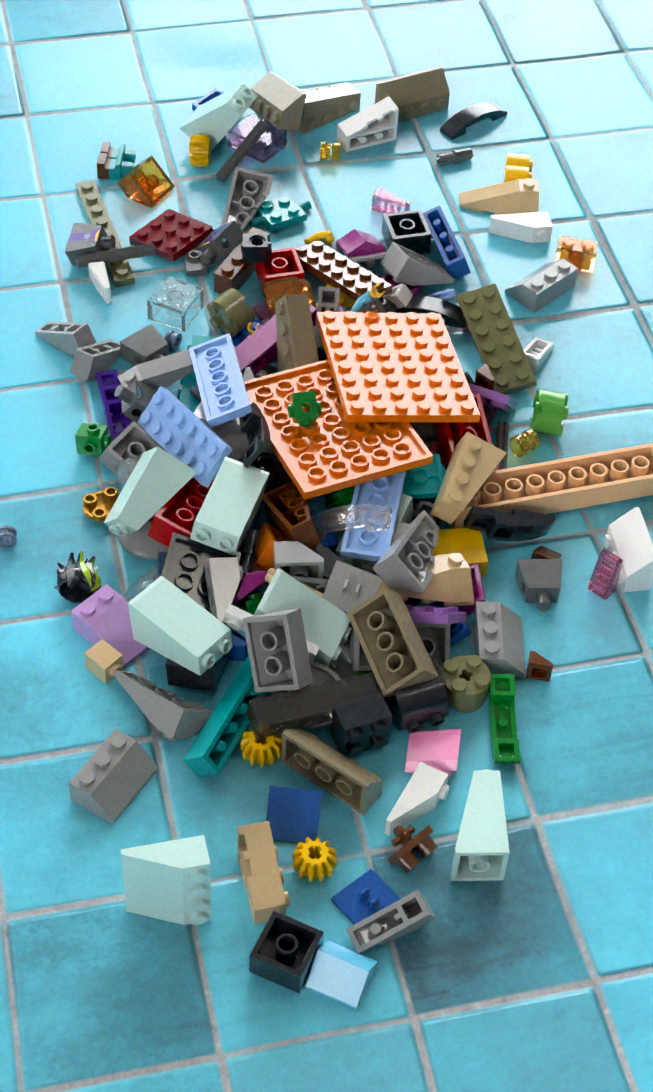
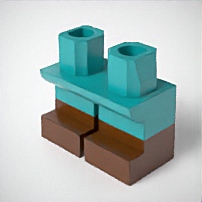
M103 141L97 160L98 179L121 180L122 175H132L133 164L136 161L135 150H126L125 144H122L120 148L111 147L110 142Z

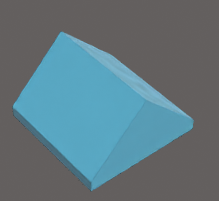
M327 941L317 950L305 989L357 1010L375 972L378 961Z

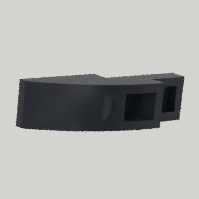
M472 506L464 519V527L486 532L487 539L526 541L546 535L556 518L552 515L513 508L511 513Z

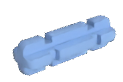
M447 289L429 294L428 296L450 301L456 298V291L454 289Z

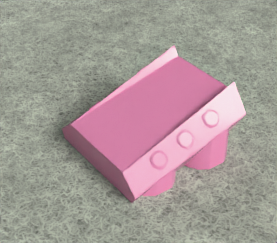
M461 729L419 730L410 733L404 772H410L413 775L420 762L448 774L449 779L453 772L457 770Z

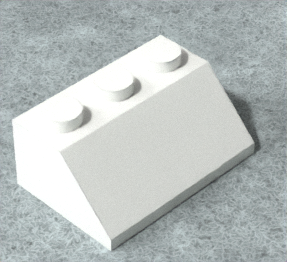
M635 507L608 526L607 535H604V546L609 549L610 563L616 569V580L618 584H621L623 592L650 590L653 582V543L639 507Z

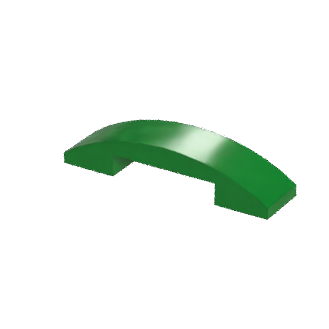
M491 674L489 719L494 764H520L519 739H517L514 674Z

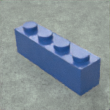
M440 205L424 212L423 215L431 231L432 239L448 273L455 280L470 274L466 258Z

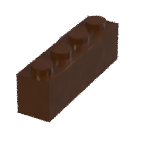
M253 227L244 231V234H267V240L270 242V233ZM243 240L227 255L223 263L214 272V292L222 294L230 288L239 290L255 271V263H243Z
M293 481L262 496V502L270 520L288 541H299L311 550L321 543L312 522L307 499L304 500Z

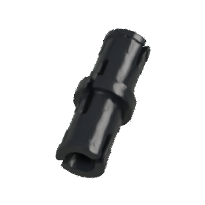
M256 530L246 532L244 546L240 549L241 558L239 566H242L243 576L247 573H252L254 562L258 558L257 549L261 533Z

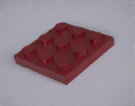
M168 209L129 236V241L134 246L153 243L156 255L174 262L205 240L212 232L213 226Z

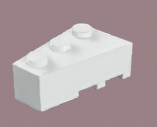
M389 96L337 124V141L346 152L396 140L399 108Z

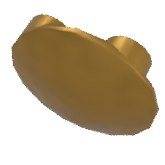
M107 487L103 491L86 494L83 497L82 506L84 514L91 520L104 523L120 495L115 487Z

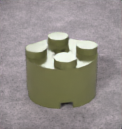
M230 288L207 305L211 316L209 321L212 327L222 329L225 334L230 333L231 338L238 335L250 322L252 323L255 320L254 310L251 305L249 307L244 302L246 298L242 293L234 288Z
M478 655L456 656L444 662L441 679L446 689L449 706L456 708L457 712L470 713L480 709L486 701L491 673Z

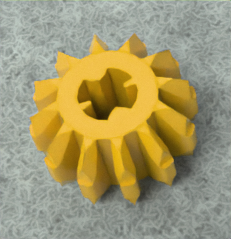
M197 134L191 136L189 142V161L192 166L203 167L209 165L211 140L208 135Z
M262 723L258 729L251 726L249 732H244L240 742L242 757L244 760H250L251 766L259 763L261 768L264 766V763L272 766L274 760L280 759L282 751L281 735L279 731L273 732L272 725L267 729L263 727Z
M319 836L316 838V841H312L307 837L305 843L298 842L296 850L292 853L294 871H299L300 879L308 876L310 883L314 878L322 882L324 876L331 877L333 869L337 866L335 848H330L329 840L321 843Z

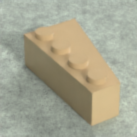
M466 432L455 446L430 514L451 524L468 505L507 452Z

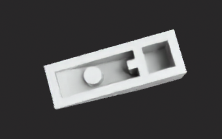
M548 212L490 215L488 231L491 234L520 241L541 243L551 241L553 225Z
M420 762L386 819L385 834L390 836L397 825L403 827L434 809L440 799L444 800L450 789V786L447 785L448 774Z

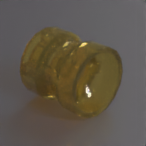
M321 141L320 160L332 159V161L339 162L340 143L334 142L329 144L328 142Z
M527 429L521 435L511 437L509 444L512 452L516 456L522 457L529 450L534 451L539 448L540 439L533 429Z

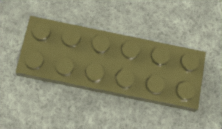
M496 283L456 295L458 305L483 365L487 364L495 379L493 391L508 395L536 386L535 376Z

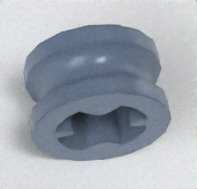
M169 330L164 339L172 351H176L179 348L182 334H175V331Z
M8 525L0 527V547L10 548L16 544L17 531L14 527Z

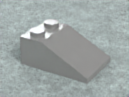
M392 242L380 262L386 268L385 272L393 276V280L398 284L406 283L410 286L447 284L455 281L439 263Z
M133 421L104 450L99 460L114 474L128 481L144 452L155 447L166 450Z

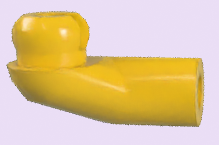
M323 231L309 236L304 240V243L308 245L312 244L313 241L324 240L325 244L329 245L335 241V238L332 236L333 233L331 231Z

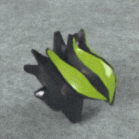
M80 551L75 562L74 553L71 552L66 567L59 562L57 563L59 566L56 570L57 586L54 588L59 591L64 599L72 603H82L101 588V579L97 574L98 566H93L96 559L95 556L90 560L87 558L83 559V551Z

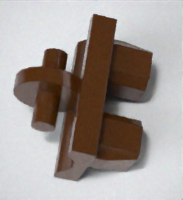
M397 825L393 829L395 838L391 840L394 847L399 844L403 846L387 859L392 866L397 862L403 870L408 872L420 862L411 851L413 848L416 847L424 858L437 848V845L430 836L434 830L429 825L413 838L411 834L415 832V829L411 825L407 828Z

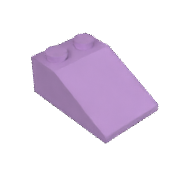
M104 585L71 610L73 630L92 645H95L101 639L106 641L123 655L124 668L149 649L133 639L128 602L109 585Z

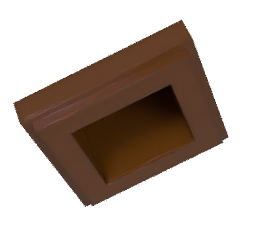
M484 364L476 370L474 383L477 386L493 390L495 379L487 364Z
M541 545L533 551L531 559H560L562 554Z
M530 650L526 678L550 681L553 663L535 651Z

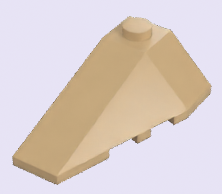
M516 179L460 192V208L480 213L489 211L495 213V215L539 212L538 180Z
M461 553L434 556L435 563L431 565L430 570L433 573V577L422 593L389 587L383 580H381L376 592L377 594L387 587L401 594L404 601L411 597L422 599V603L430 604L431 600L442 601L444 606L450 607L474 604L471 569Z

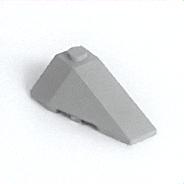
M235 167L221 226L234 220L243 231L269 195L273 176Z

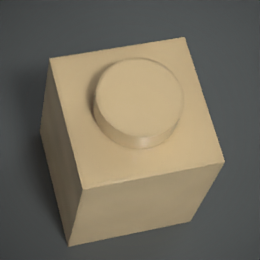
M103 639L84 653L86 668L105 684L113 678L115 679L113 675L114 670H124L123 655Z

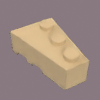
M269 821L238 826L237 857L254 924L268 922L273 911L286 915V907H290L288 891H283L284 876L282 868L278 867V853L276 845L273 843Z

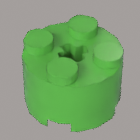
M544 389L537 390L532 405L534 409L533 418L530 417V431L561 436L563 432L562 419H567L569 407L566 406L568 394Z

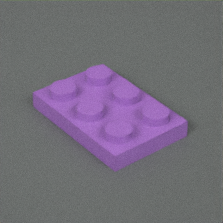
M468 383L472 394H480L482 404L489 406V402H491V405L506 412H509L510 409L516 410L518 402L509 395Z
M405 604L413 622L433 624L466 622V612H458V607L436 608V606L421 605L419 607L413 606V604Z

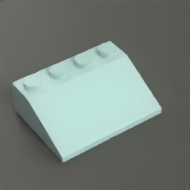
M204 835L120 849L127 912L181 925H200L206 921H211V870Z

